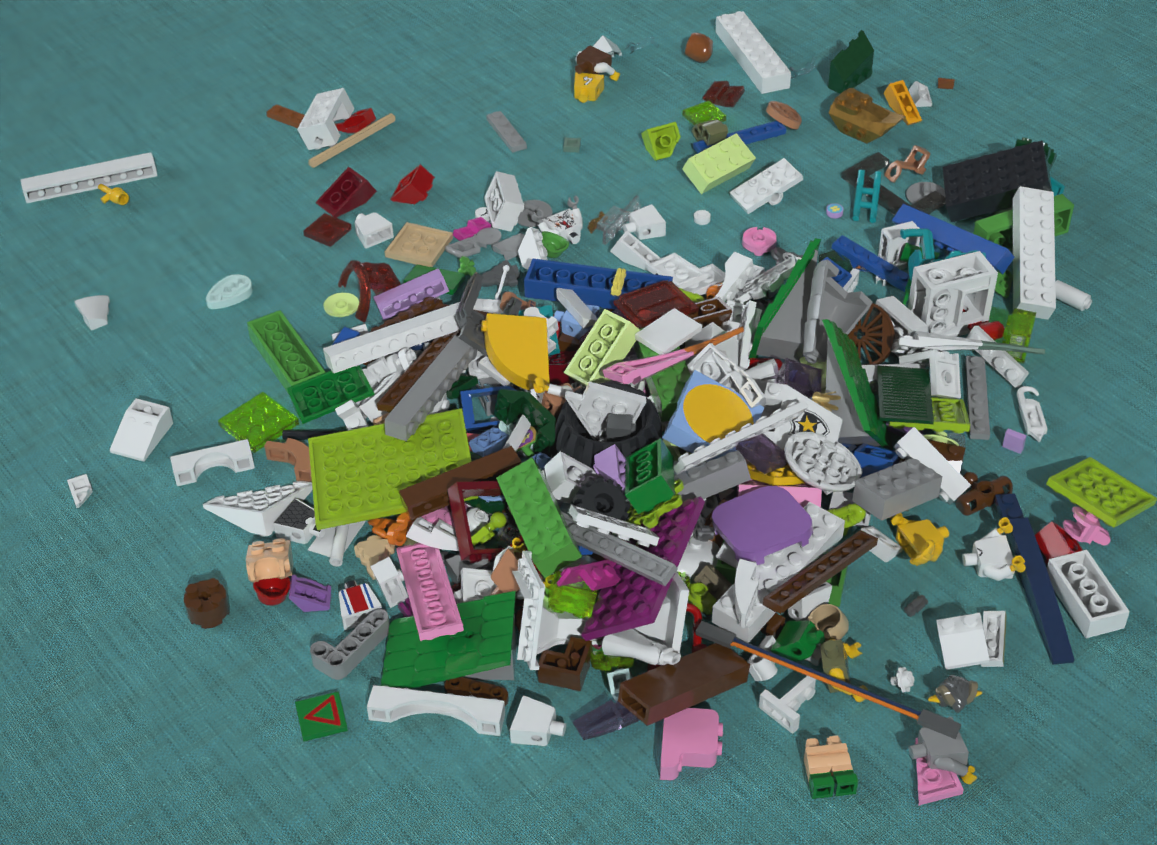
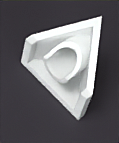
M602 36L593 46L612 55V57H614V52L622 56L618 46L605 36Z

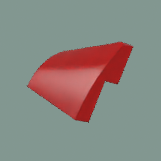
M367 108L355 112L344 122L335 123L338 131L356 133L376 120L372 108Z

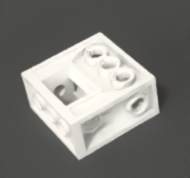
M980 251L916 266L913 269L908 309L928 325L927 333L955 337L969 334L968 324L989 321L998 272Z

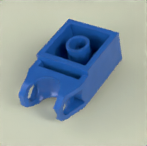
M841 443L858 460L862 471L860 478L898 464L900 457L893 450L865 443L861 446Z

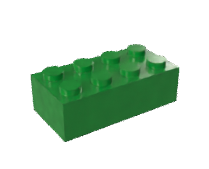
M661 438L626 457L625 496L638 514L652 510L655 505L660 502H667L675 495L674 457Z

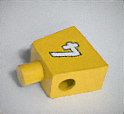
M576 72L574 98L582 103L587 102V100L596 101L604 90V75L578 74Z

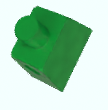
M810 620L787 621L770 651L794 662L811 657L817 645L825 641V635Z

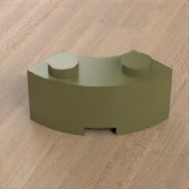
M714 119L694 125L692 133L697 142L703 140L707 145H712L726 139L728 128L726 124Z

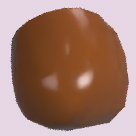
M692 33L686 45L685 55L694 61L705 63L712 55L713 41L704 34Z

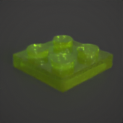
M710 101L683 110V116L693 125L714 119L721 122L726 121V115Z

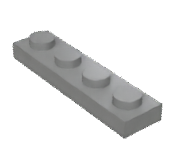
M501 111L486 115L489 124L512 153L527 149L526 142Z

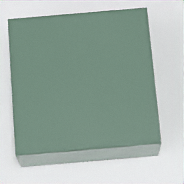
M565 137L563 152L579 153L581 138Z

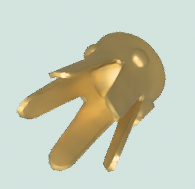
M816 391L811 399L832 412V410H838L839 408L828 402L830 400H840L841 397L838 395H827L836 393V391L828 393Z

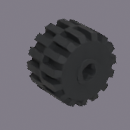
M597 478L595 482L593 479L587 481L570 503L574 506L623 521L627 519L629 515L627 511L630 509V503L625 502L627 500L625 493L622 494L621 492L623 487L620 484L617 487L614 486V480L611 479L604 482L603 478Z

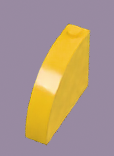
M487 313L485 320L481 322V332H484L487 355L496 370L508 381L526 390L531 391V389H534L533 383H535V378L539 377L544 379L545 385H549L546 318Z

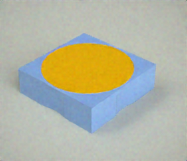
M694 370L685 383L677 402V409L670 418L662 438L687 452L694 453V450L702 445L707 447L717 438L724 439L731 431L739 432L746 424H755L761 418L764 407L759 405L751 408L743 395ZM752 439L707 460V462L737 450L745 458Z

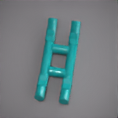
M858 170L853 221L859 220L861 208L871 209L870 222L875 223L882 172L875 171L873 188H864L865 170ZM862 194L872 195V202L862 201Z

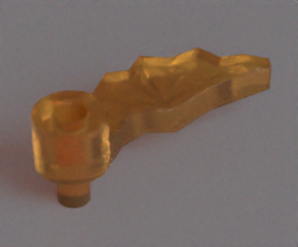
M603 211L600 212L599 218L589 222L588 230L591 234L599 226L600 222L604 223L607 221L606 214Z

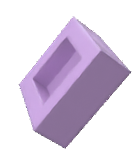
M1008 428L1002 447L1021 454L1027 435Z

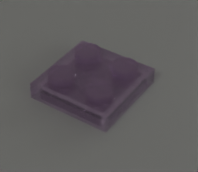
M763 433L739 442L736 450H739L745 459L749 460L764 474L788 465L784 451Z

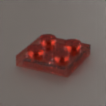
M324 213L303 232L305 237L331 247L352 228L350 223Z

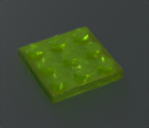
M262 392L219 419L218 424L238 441L248 439L251 451L256 453L265 446L267 441H274L282 436L283 430H291L299 425V419Z

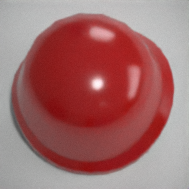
M278 577L262 579L259 582H254L253 588L262 604L274 606L285 601L290 589V579L288 577L284 579Z

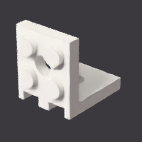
M925 348L919 353L917 351L907 352V355L899 356V364H925V367H930L931 396L961 398L958 353L949 354L947 351Z

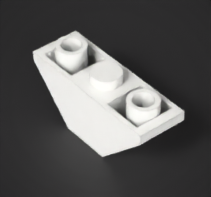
M533 227L527 229L518 249L522 267L527 270L533 258L547 260L548 255L542 243V233L539 229Z

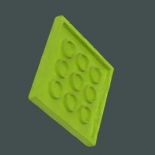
M932 397L934 424L889 421V426L897 429L915 427L917 430H924V428L932 429L936 432L952 430L954 433H964V431L969 432L970 422L963 399Z
M1092 457L1049 477L1046 483L1053 491L1067 497L1070 502L1081 506L1087 512L1092 513L1106 525L1113 528L1154 506L1157 501L1155 496Z

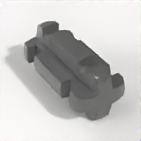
M920 595L904 608V612L907 613V616L912 617L923 609L925 604H928V600L924 595Z

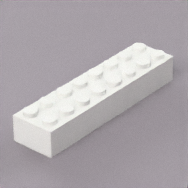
M744 11L716 17V34L761 94L790 88V70Z
M1020 186L1013 197V255L1015 256L1013 259V314L1048 320L1056 309L1054 192Z
M809 502L804 507L805 511L810 515L813 525V533L808 539L809 544L804 547L799 543L793 544L765 556V563L756 566L755 581H759L758 596L746 627H740L734 604L735 583L713 605L712 623L736 634V637L749 643L776 613L763 606V598L830 552L843 537L845 520Z

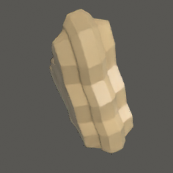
M377 535L370 536L366 541L358 542L354 546L356 557L360 558L362 565L367 566V573L373 580L376 578L370 566L388 557L391 558V555L395 553V545H391L388 539H382Z

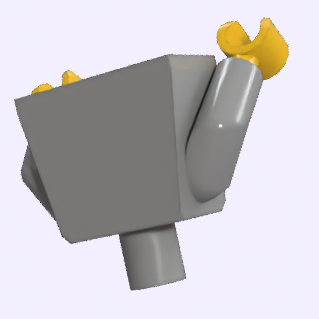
M924 726L919 730L918 744L909 746L912 760L924 757L929 768H938L958 774L966 784H972L977 779V776L973 775L975 772L974 766H966L969 751L960 732L956 739H953Z

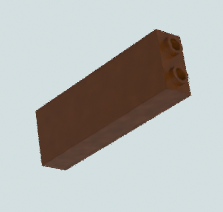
M715 643L681 657L680 661L674 665H662L621 682L618 702L648 726L746 683L750 664L730 648Z

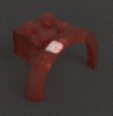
M352 260L343 270L338 286L341 287L343 285V287H346L351 272L355 271L360 286V300L355 317L365 323L370 308V289H373L377 296L401 285L389 264L361 263L358 260Z

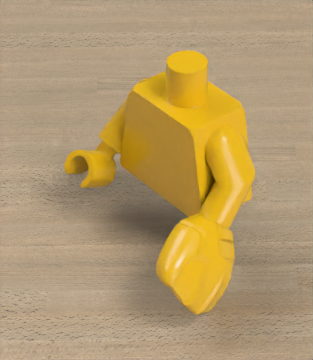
M902 513L889 517L892 519V525L898 526L896 541L910 557V564L918 566L928 561H937L943 551L944 539L949 537V531L946 526L936 528L927 519L921 521L908 520L903 517Z

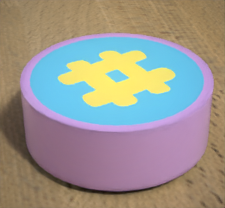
M830 204L827 206L826 214L830 218H840L843 215V207L839 204Z

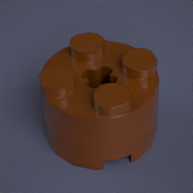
M211 578L189 584L185 588L184 605L191 624L195 623L196 625H201L203 629L214 628L223 623L222 619L230 613V606L226 590L217 579Z

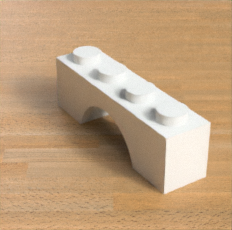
M248 439L170 457L177 486L197 482L199 475L203 471L215 466L228 467L235 473L255 468Z

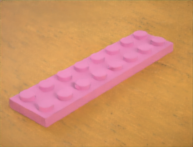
M421 543L396 548L420 641L432 640L439 636L454 635L457 632L464 631L440 550Z

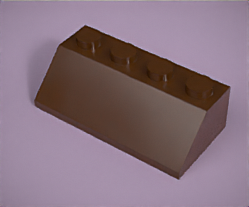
M720 297L675 308L701 324L702 328L712 322L721 327V324L730 320L732 315V309ZM671 310L650 315L651 323Z

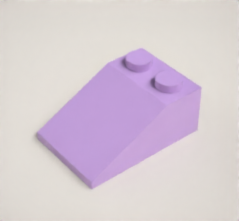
M614 444L594 455L595 464L593 467L599 476L602 475L604 482L611 479L614 480V486L617 487L620 484L623 487L621 492L624 494L626 458Z

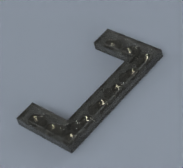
M877 152L842 172L841 178L856 188L858 170H865L863 187L873 188L874 179L869 176L889 165V159ZM880 184L878 204L893 215H896L902 204L930 214L944 206L946 200L943 195L934 191L910 205Z

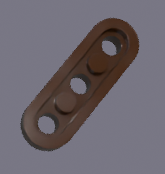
M464 677L446 680L444 684L446 694L498 699L504 701L505 706L509 701L508 691L501 686Z

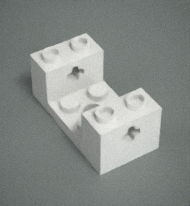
M344 88L316 94L297 129L308 150H318L322 147H332L337 144L341 135L334 122L350 118L355 109Z

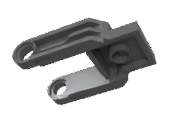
M475 272L467 283L454 317L461 329L458 338L488 357L484 342V332H481V322L485 320L486 316L473 310L482 287L481 282L483 279L481 274ZM512 297L507 303L503 315L518 316L522 302Z

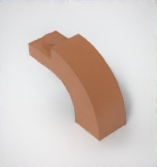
M288 438L286 443L266 442L264 447L267 460L290 463L295 466L296 481L312 482L310 454L307 445Z

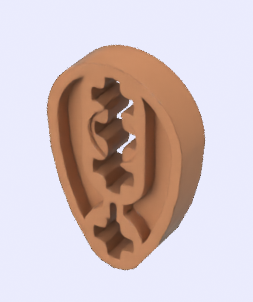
M770 101L768 103L766 112L772 118L789 128L799 129L802 119L795 109L777 101Z

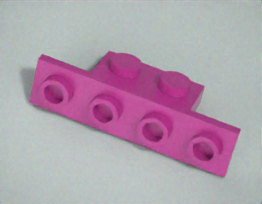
M604 559L599 562L593 561L590 564L567 567L562 571V577L556 584L563 586L584 581L594 591L615 586L621 579L613 568L616 563Z

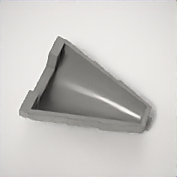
M828 259L819 262L814 269L807 321L805 322L803 356L807 362L812 364L827 360L828 335L822 320L829 319L834 321L837 327H840L843 333L848 335L872 304V301L862 291L847 293L832 278L838 275L839 269Z

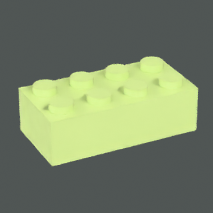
M736 133L688 158L682 170L698 191L703 194L749 169L756 157Z
M604 309L564 373L584 387H587L589 381L596 382L597 384L611 381V379L604 377L602 370L616 363L623 362L636 342L635 334L640 329L630 321Z

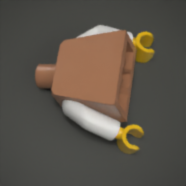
M540 377L535 378V383H533L536 393L547 391L543 394L542 405L556 418L555 425L561 408L566 401V390L575 392L581 388L578 386L573 389L569 383L560 386L553 384L545 385L544 379Z
M514 538L512 540L513 546H508L496 555L491 579L497 587L491 595L516 591V599H524L512 571H518V560L522 559V552L526 550L525 542L517 546L521 542L520 538ZM554 575L546 577L545 581L542 582L545 590L546 588L554 590L558 587L557 582L554 584L548 583V581L554 579Z

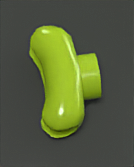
M703 583L687 584L686 586L689 589L688 603L694 604L705 615H711L713 605L717 600L708 592L707 586Z

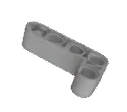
M383 609L372 611L336 647L324 641L313 643L310 647L313 666L332 679L340 680L345 678L388 635L390 625L388 613Z

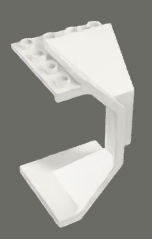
M523 551L522 559L518 560V571H512L524 596L517 660L527 662L530 670H539V664L536 660L537 654L555 645L568 644L571 637L584 639L581 633L595 604H558L551 601L544 594L545 587L531 560L532 552ZM677 571L672 577L671 585L655 622L633 629L652 641L673 648L674 652L680 654L689 589ZM605 636L590 641H592V645H602Z

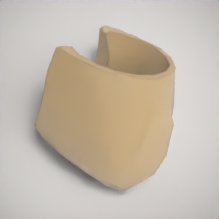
M832 604L818 606L807 618L818 630L824 633V642L829 639L841 640L849 630L847 617L837 606Z

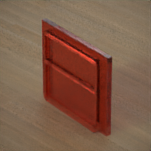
M667 280L623 294L619 297L620 299L614 301V305L638 329L647 327L674 308L685 315L699 310V307L672 281L668 282Z

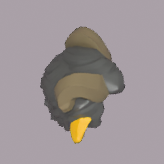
M951 675L940 683L935 690L936 695L929 697L928 701L939 703L941 708L950 706L955 712L959 713L966 705L973 702L975 697L981 695L982 691L977 690L978 683L976 681H968L963 677Z

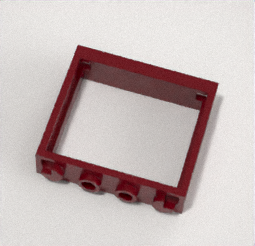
M498 481L456 482L447 490L461 561L469 560L470 563H476L483 559H488V562H494L496 555L505 548L473 549L463 497L504 496Z

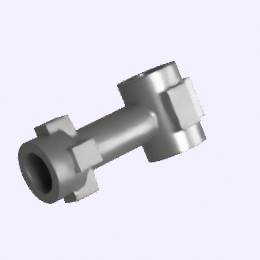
M700 514L695 525V539L702 542L713 540V527L705 526L706 519Z

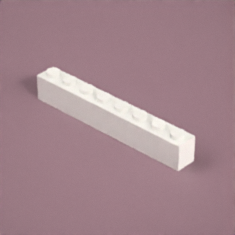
M150 152L20 180L26 203H32L98 189L99 184L108 187L156 177L157 171L152 153Z
M460 302L325 347L323 351L327 366L333 373H337L398 352L406 347L409 348L461 330L454 317Z

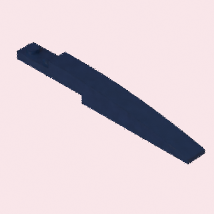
M1015 493L995 495L994 502L1000 518L1007 517L1013 526V531L1006 534L1014 555H1020L1025 560L1024 565L1026 569L1024 572H1018L1052 665L1074 663V656L1060 608L1028 517L1024 518Z

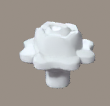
M898 667L896 676L891 677V684L893 686L898 685L903 693L910 692V687L914 685V676L911 671H907L906 667Z

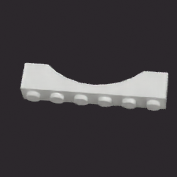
M734 252L725 263V279L721 289L714 297H720L725 303H727V300H734L736 293L743 288L746 280L753 275L755 270L753 259Z
M373 685L367 704L369 720L389 723L414 714H443L465 722L479 734L501 736L505 718V702L498 699L477 698L475 696H460L451 693L443 694L432 691L411 690L409 688L402 689Z

